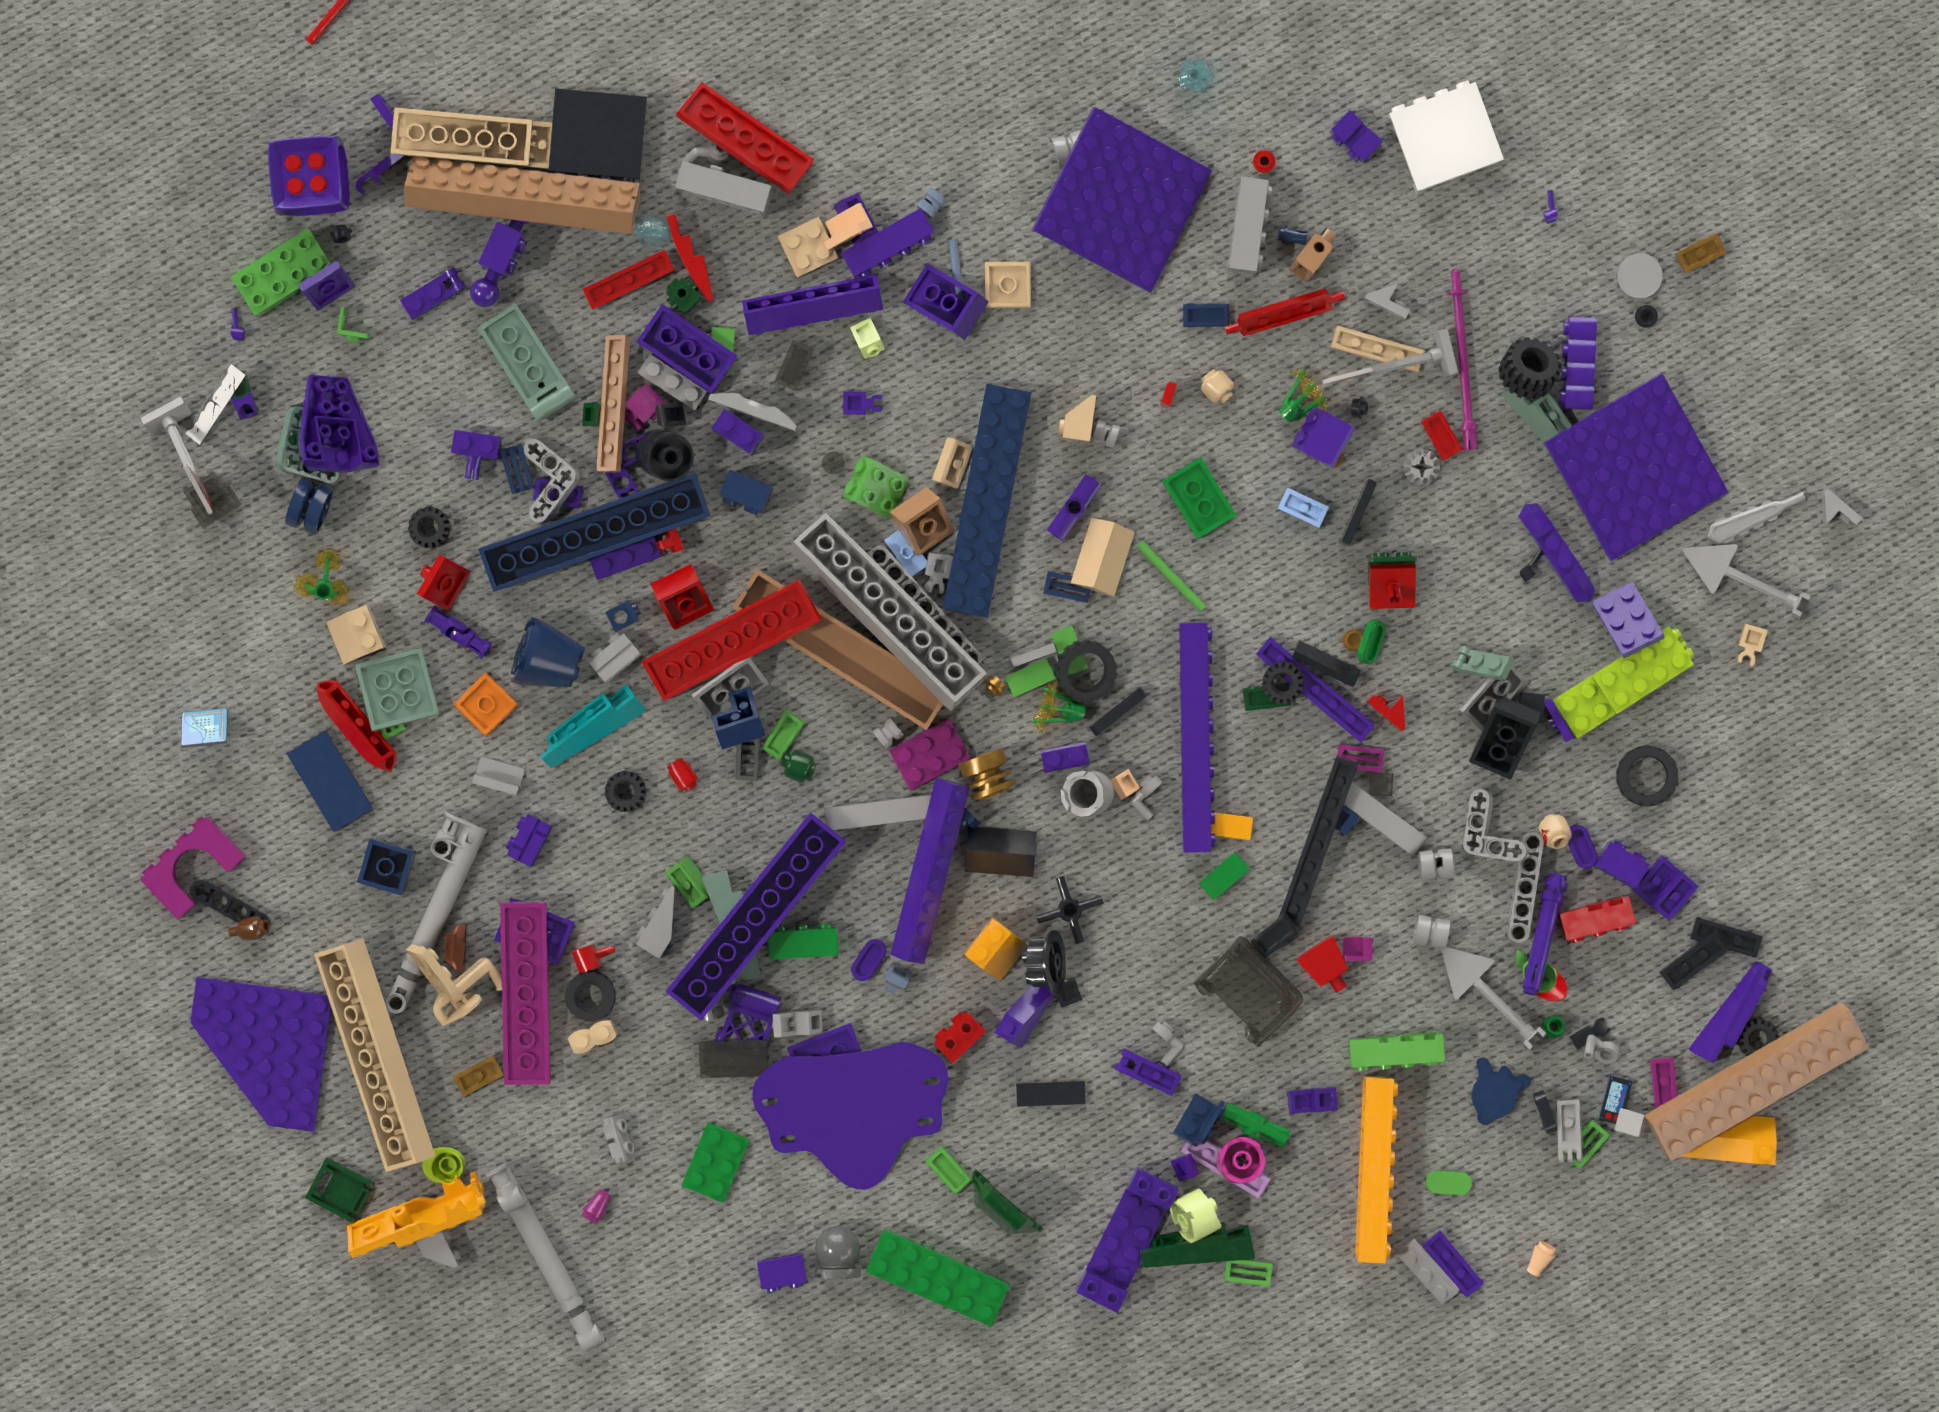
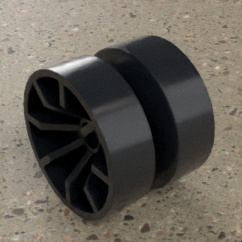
M655 429L647 432L638 442L636 459L638 465L645 473L663 481L672 482L683 478L690 471L694 461V452L689 441L683 436L665 429Z

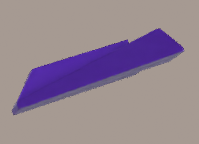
M1755 962L1695 1039L1689 1050L1714 1064L1724 1044L1733 1048L1766 989L1767 979L1772 969L1759 962Z

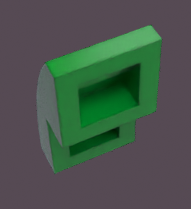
M1235 851L1198 884L1214 901L1244 875L1250 867Z

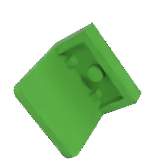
M862 455L855 465V471L851 480L846 484L842 497L886 518H891L890 511L897 507L909 479L907 476Z

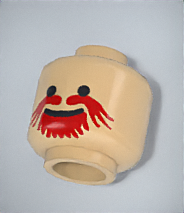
M1551 814L1546 816L1538 827L1544 844L1550 848L1560 849L1565 847L1572 836L1567 820L1561 815Z

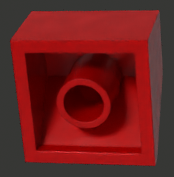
M692 564L651 583L655 596L673 630L715 610Z

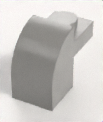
M822 1010L791 1011L773 1014L772 1027L774 1037L823 1033Z

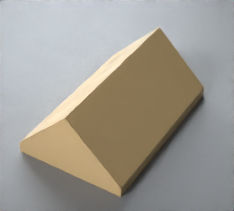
M1091 518L1071 584L1114 597L1135 532L1115 522Z

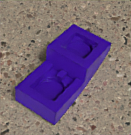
M536 478L532 496L533 501H536L551 480ZM557 483V485L560 486V487H562L563 489L566 488V487L562 486L561 483ZM576 485L561 506L580 509L584 486ZM553 489L550 492L549 497L551 501H556L559 498L558 489Z
M1336 1087L1287 1091L1289 1114L1338 1110Z

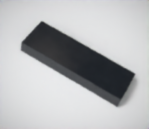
M1300 640L1292 655L1294 659L1351 687L1355 686L1361 671Z
M1699 917L1695 918L1690 939L1700 941L1712 931H1715L1730 951L1757 958L1763 936Z
M1712 931L1661 969L1659 973L1674 991L1729 949L1717 933Z
M1085 1081L1016 1083L1017 1107L1086 1104Z

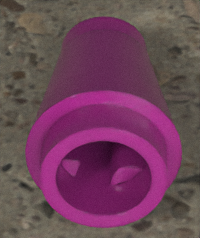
M599 1189L582 1209L584 1211L581 1216L597 1225L599 1220L602 1221L611 1195Z

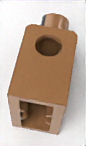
M1327 228L1320 235L1315 233L1289 267V270L1307 283L1334 248L1331 243L1336 235Z

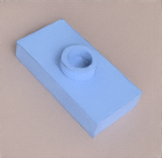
M1287 488L1277 509L1319 528L1329 507Z
M899 530L884 540L911 577L926 567L927 560L922 554L917 556L914 553L912 547L909 546Z

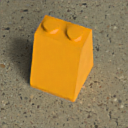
M992 917L964 954L984 971L1001 981L1021 956L1023 950L1028 947V944Z

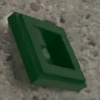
M584 403L582 426H599L601 405L599 403Z

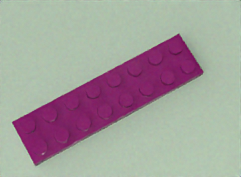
M501 902L504 1085L550 1084L547 902Z

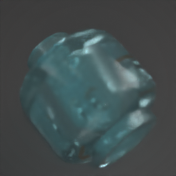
M644 216L641 223H636L635 236L639 237L641 245L660 247L663 242H667L669 224H666L663 218Z

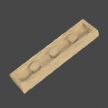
M1336 326L1330 347L1381 363L1420 355L1425 352V350L1341 326ZM1421 364L1402 369L1419 373Z

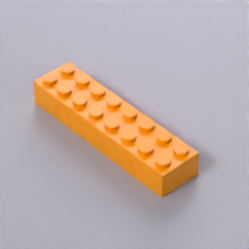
M1363 1075L1355 1258L1358 1262L1386 1263V1258H1390L1391 1245L1387 1242V1235H1391L1392 1221L1388 1219V1212H1392L1393 1198L1389 1196V1189H1393L1394 1175L1390 1173V1166H1394L1395 1152L1391 1150V1143L1396 1141V1129L1392 1127V1120L1397 1118V1106L1393 1105V1097L1398 1095V1083L1394 1082L1391 1076Z

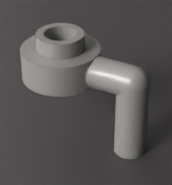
M711 141L706 147L693 148L683 158V161L692 163L697 157H706L711 163L720 164L728 157L729 153Z
M1150 775L1140 783L1142 786L1140 791L1130 800L1131 804L1147 821L1154 814L1142 803V800L1162 783L1156 775L1153 778Z
M1165 1021L1162 1024L1157 1022L1152 1030L1172 1046L1161 1060L1168 1067L1183 1049V1044L1172 1034L1174 1029Z
M1595 1035L1587 1037L1584 1051L1585 1058L1591 1059L1594 1048H1596L1595 1056L1600 1062L1611 1064L1617 1061L1619 1048L1616 1044L1610 1041L1601 1042Z

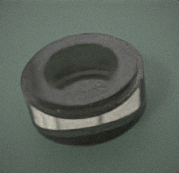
M829 452L823 457L822 467L826 473L836 475L844 469L845 461L841 454Z

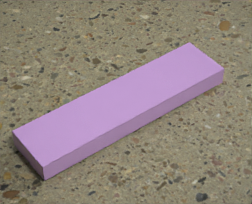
M1206 1141L1205 1144L1201 1143L1197 1147L1187 1142L1181 1149L1182 1153H1191L1194 1160L1221 1175L1216 1163L1219 1147L1209 1141ZM1236 1158V1161H1238V1166L1245 1164L1244 1162ZM1261 1173L1259 1177L1251 1182L1235 1185L1260 1198L1271 1179Z

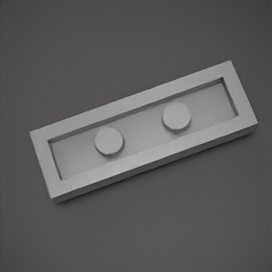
M649 354L638 371L639 375L694 411H696L707 394L706 390L651 354Z
M1415 1239L1408 1242L1396 1253L1441 1304L1452 1298L1460 1290Z

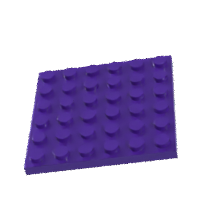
M1093 107L1031 230L1151 293L1212 170L1097 107Z
M1663 373L1654 376L1543 442L1609 561L1615 560L1729 492Z

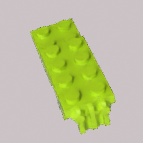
M1667 626L1662 630L1664 639L1624 659L1620 656L1598 672L1593 673L1553 699L1576 739L1694 665L1691 660L1694 657V653L1681 638L1682 634L1678 628L1671 629L1670 626Z

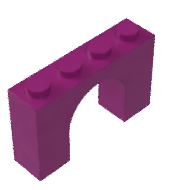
M200 817L192 825L194 829L188 835L186 832L183 833L175 841L177 845L172 850L167 848L159 856L160 861L155 866L150 864L142 872L144 876L140 879L141 882L177 920L184 917L197 904L182 888L176 877L177 862L185 852L191 849L204 850L227 873L234 870L247 857L211 817H206L205 819Z

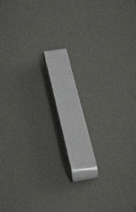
M874 547L870 551L869 556L873 559V554L876 551H883L886 554V560L877 564L887 574L891 568L896 567L900 569L901 577L894 581L902 589L909 584L915 586L917 592L911 598L918 605L925 601L929 602L932 610L928 615L934 621L940 618L944 619L947 622V628L944 631L950 637L959 636L962 639L961 648L966 653L976 654L977 664L980 665L981 655L979 651L885 547Z

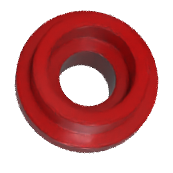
M1261 150L1255 154L1253 166L1258 172L1268 173L1275 167L1276 159L1270 151ZM1266 157L1269 161L1268 165H1262L1260 159Z

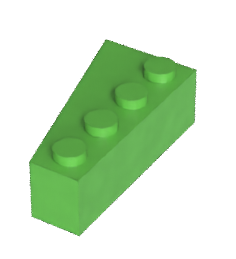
M1440 1032L1348 1039L1350 1067L1356 1068V1071H1369V1067L1378 1066L1381 1070L1392 1069V1065H1401L1402 1068L1415 1067V1064L1424 1063V1066L1438 1065V1062H1445L1443 1034Z

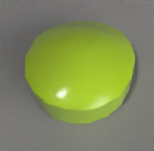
M451 1147L433 1149L435 1156L422 1161L424 1174L430 1180L437 1183H442L443 1180L451 1183L455 1180L454 1176L457 1175L461 1178L466 1169L464 1156Z

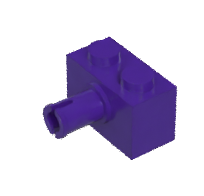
M454 430L451 453L466 455L467 465L464 478L471 479L472 475L473 480H479L481 460H484V458L499 460L502 437Z

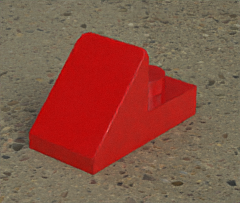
M1380 694L1377 697L1371 695L1366 702L1398 730L1403 731L1405 729L1403 696H1400L1391 708L1387 707L1389 702Z

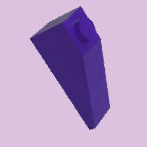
M1031 985L1006 1012L994 1033L1011 1044L1022 1048L1055 994H1052L1047 987H1033Z

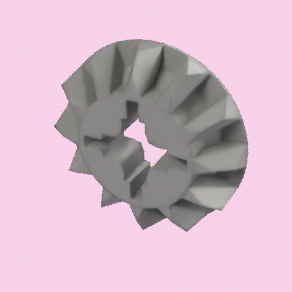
M1426 449L1414 450L1404 461V474L1413 484L1428 485L1438 477L1440 471L1439 460L1432 451ZM1421 457H1423L1425 465L1432 466V468L1424 470L1422 477L1419 469L1412 468V466L1420 464Z

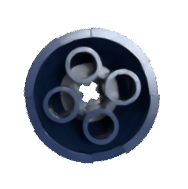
M530 617L524 627L526 634H523L514 656L511 674L514 677L511 678L510 682L529 686L571 687L573 680L576 681L580 668L576 666L579 659L581 660L585 647L541 619Z

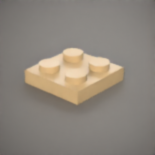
M819 217L777 236L797 278L839 259L834 248L827 250L824 241L828 240L829 237Z

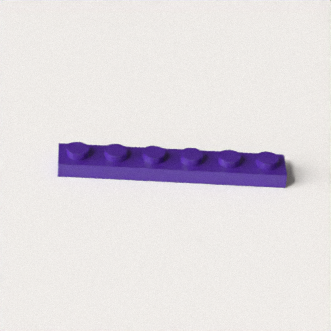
M1269 637L1256 653L1269 666L1278 661H1287V663L1292 662L1294 666L1299 667L1300 672L1304 676V686L1301 693L1360 743L1374 728L1375 724L1305 665L1294 659L1292 654L1273 638ZM1280 674L1292 685V680L1288 675Z

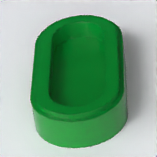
M1372 619L1367 623L1357 653L1358 660L1361 663L1370 665L1377 659L1386 632L1383 621Z

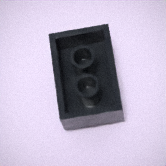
M1498 695L1473 748L1469 762L1511 780L1537 726L1541 713Z

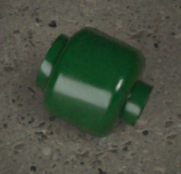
M797 749L791 755L786 753L781 764L782 767H785L784 775L799 783H804L806 779L810 781L817 765L814 763L812 755Z

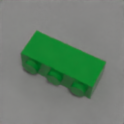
M832 923L819 924L818 929H810L809 925H796V930H787V926H778L768 938L770 960L839 956L837 927L832 928Z

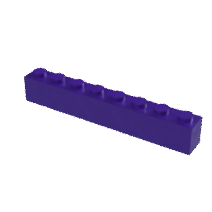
M935 779L890 954L904 961L925 964L970 789L968 786L950 780Z

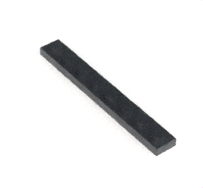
M1339 755L1336 756L1279 914L1280 917L1286 912L1299 929L1359 763Z

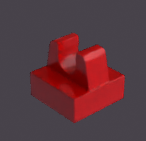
M677 528L663 532L665 539L656 542L659 551L669 548L671 553H675L684 549Z

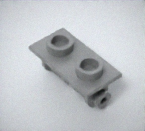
M622 1113L603 1119L604 1124H602L606 1139L614 1138L615 1142L608 1144L612 1160L615 1159L616 1163H620L634 1158V1145L629 1139L627 1123L623 1119Z

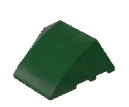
M976 1169L972 1172L974 1204L1005 1232L1012 1235L1041 1232L1044 1229L999 1192Z

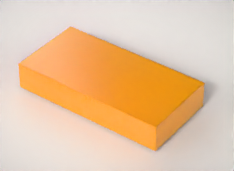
M1215 812V824H1211V833H1215V836L1250 840L1253 817Z

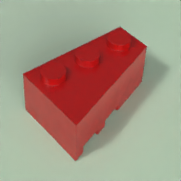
M1624 895L1558 914L1564 939L1567 941L1571 940V943L1585 940L1584 936L1593 934V937L1606 935L1608 930L1615 929V931L1628 929L1629 925L1636 924L1630 898Z

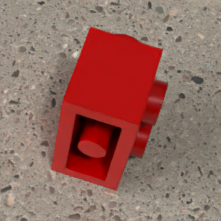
M959 1011L950 1020L953 1024L947 1030L943 1027L934 1036L937 1039L934 1044L952 1063L986 1032L968 1011L965 1013Z

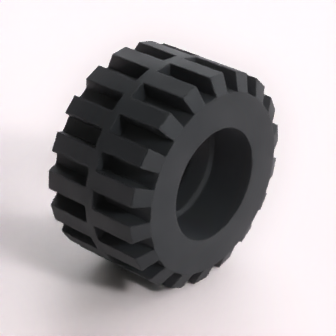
M1524 337L1523 340L1521 338L1517 339L1515 343L1513 342L1498 367V372H1500L1499 378L1503 380V386L1508 387L1511 394L1515 393L1517 397H1525L1526 400H1531L1532 397L1537 400L1541 396H1546L1561 373L1560 368L1562 364L1561 361H1558L1560 358L1558 353H1554L1555 349L1552 346H1547V342H1540L1538 338H1533V340L1529 337ZM1525 365L1532 368L1534 371L1529 370L1525 367Z

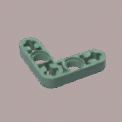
M303 407L290 408L286 412L276 457L277 467L283 472L319 483L329 484L335 482L339 476L338 472H329L330 477H327L324 473H318V471H311L309 474L305 473L299 442ZM295 413H298V416L301 417L299 421L294 417ZM291 426L299 427V429H291ZM290 433H294L297 437L295 445H291L288 441ZM285 458H288L289 461L297 462L296 465H287V462H284Z

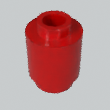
M682 757L667 766L668 774L679 792L684 790L687 793L697 786L695 782L699 780L689 763L685 762Z

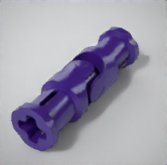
M434 605L424 620L425 623H431L440 629V633L457 642L463 648H469L478 654L480 659H483L492 645L491 641H485L476 635V631L467 627L453 616L449 617L438 610L436 605Z

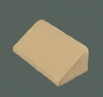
M948 437L932 480L958 489L974 446Z

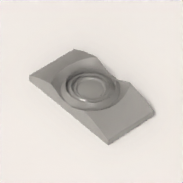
M739 393L710 394L708 398L711 403L786 430L797 432V425L776 407H769L743 398Z

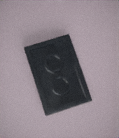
M1371 479L1365 481L1339 540V544L1343 546L1351 544L1377 485L1376 481Z

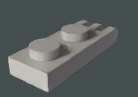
M1557 1101L1559 1163L1565 1162L1564 1153H1568V1162H1574V1153H1577V1162H1583L1581 1101Z

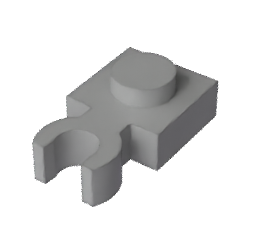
M929 552L925 575L930 576V579L925 584L926 591L932 592L933 586L936 584V592L943 593L944 583L942 580L943 578L949 579L953 556Z

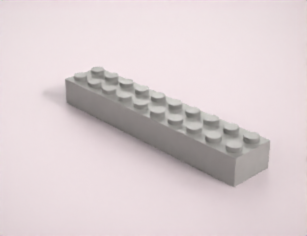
M827 513L822 515L793 541L790 552L950 711L983 682L987 673Z

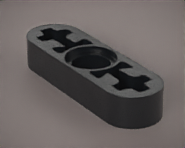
M1139 687L1092 724L1089 729L1095 736L1099 735L1148 695Z

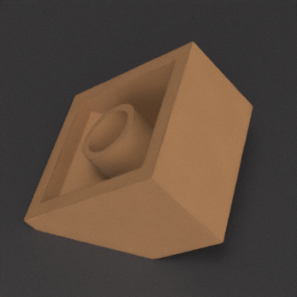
M925 487L890 511L897 529L917 556L955 531L941 499L928 487Z

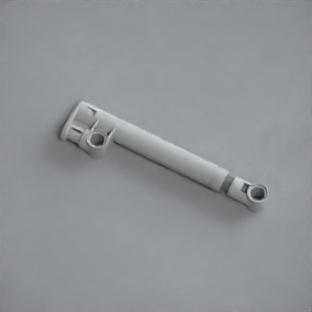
M445 812L444 815L447 817L442 829L438 830L431 844L433 855L448 863L411 945L424 946L434 950L487 832V829L449 812ZM439 841H444L448 845V850L445 854H440L436 850V845ZM408 952L406 959L403 960L401 968L404 969L402 975L397 976L385 1003L388 1011L394 1014L400 1013L407 1008L417 984L415 982L416 977L423 974ZM393 997L401 998L403 1005L400 1009H395L391 1005Z
M505 1162L487 1172L485 1176L490 1178L494 1184L496 1197L505 1214H510L557 1302L560 1303L563 1313H569L571 1317L569 1321L577 1332L575 1336L583 1351L587 1352L605 1342V1338L596 1323L593 1324L588 1311L583 1310L581 1296L578 1295L573 1281L508 1163Z

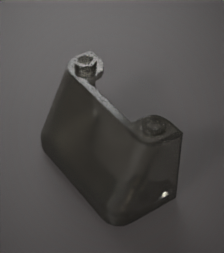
M1243 936L1235 939L1193 982L1202 995L1211 996L1215 993L1246 1024L1244 1028L1245 1037L1257 1047L1291 1018L1304 1000L1301 992Z

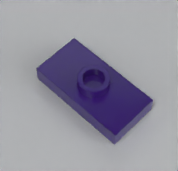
M1548 698L1544 702V707L1550 715L1547 720L1553 730L1558 729L1564 742H1568L1574 736L1554 701Z

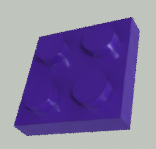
M338 261L326 265L317 274L306 278L298 286L318 311L354 288L355 284Z

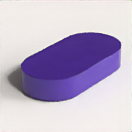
M1573 825L1570 827L1572 836L1568 846L1574 861L1581 868H1592L1597 862L1598 855L1589 833L1585 827Z
M871 939L865 944L851 967V973L855 979L866 981L872 977L886 955L887 949L883 941Z

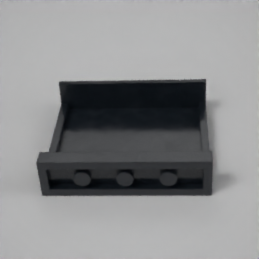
M555 88L548 173L591 176L608 180L613 178L635 183V180L640 181L647 97Z

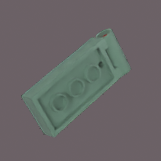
M516 303L478 327V330L538 423L577 398ZM544 383L545 387L541 389L539 384Z

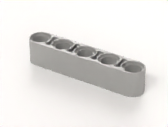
M1352 782L1344 806L1414 857L1427 838Z
M931 795L825 808L826 824L832 830L925 819Z
M1527 832L1521 839L1522 842L1526 843L1530 836H1535L1538 844L1533 849L1529 848L1528 858L1534 861V868L1531 871H1526L1523 868L1524 861L1517 862L1507 926L1508 938L1516 943L1525 942L1530 934L1544 845L1542 836L1536 832ZM1519 849V854H1522L1523 850ZM1523 881H1528L1531 885L1530 891L1526 894H1522L1519 889ZM1519 904L1527 906V913L1524 916H1518L1516 913V907ZM1517 926H1521L1524 930L1523 936L1519 939H1515L1512 935L1513 929Z

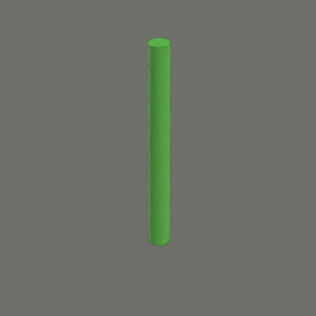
M1144 541L1137 546L1199 612L1206 607L1195 593Z

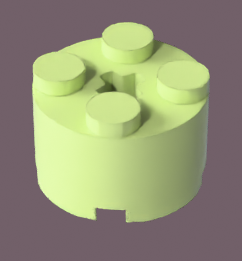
M1199 1188L1178 1198L1170 1207L1174 1224H1180L1183 1229L1179 1231L1180 1234L1190 1243L1198 1241L1221 1228V1223L1215 1212L1217 1210L1216 1202L1213 1198L1208 1199Z

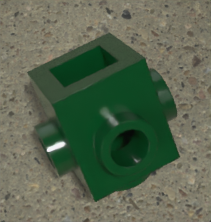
M683 277L680 280L675 278L667 286L669 290L666 294L669 298L666 301L675 310L680 308L687 314L702 300V297L696 292L699 288L690 278L687 281ZM681 291L686 292V296L683 298L679 297Z

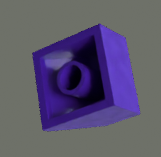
M1313 407L1312 411L1306 416V421L1301 430L1295 435L1291 446L1310 459L1333 468L1356 428L1324 410Z

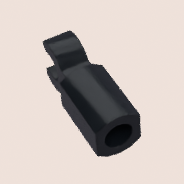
M1603 1017L1596 1019L1593 1026L1590 1027L1588 1025L1569 1036L1577 1050L1586 1045L1589 1035H1606L1611 1031L1609 1027L1605 1030L1599 1029V1024L1605 1020Z

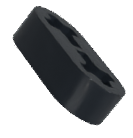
M1544 1090L1533 1093V1098L1546 1134L1558 1131Z

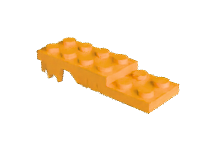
M475 1171L470 1173L471 1184L467 1186L456 1175L454 1176L455 1180L451 1183L442 1181L444 1195L437 1198L420 1196L347 1225L349 1254L352 1258L363 1256L377 1248L386 1247L392 1242H395L398 1248L405 1245L408 1246L415 1241L431 1237L445 1229L454 1228L465 1221L476 1219L478 1216L483 1215L482 1209L485 1208L486 1203L483 1183Z

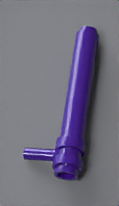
M1549 874V878H1546L1544 885L1546 890L1543 891L1541 901H1543L1522 985L1523 993L1536 996L1537 992H1540L1560 906L1563 905L1565 899L1563 893L1567 890L1568 886L1566 882L1567 877L1560 874ZM1535 968H1537V969H1536V973H1535V977H1534V982L1532 983V978H1533L1534 970H1535Z

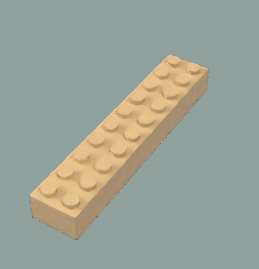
M364 938L314 954L385 1171L409 1166L434 1157L435 1153Z

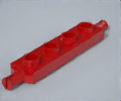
M1326 288L1240 313L1238 314L1237 323L1224 326L1227 335L1240 331L1243 336H1248L1331 311L1333 303L1345 300L1344 292L1341 291L1330 295Z

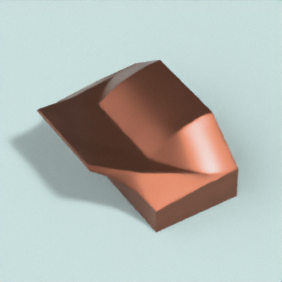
M457 924L445 936L444 960L451 964L456 971L465 970L467 924Z

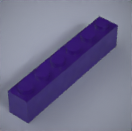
M877 274L742 300L748 335L784 330L790 327L805 326L811 323L883 310Z

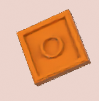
M485 672L454 705L487 737L518 703Z

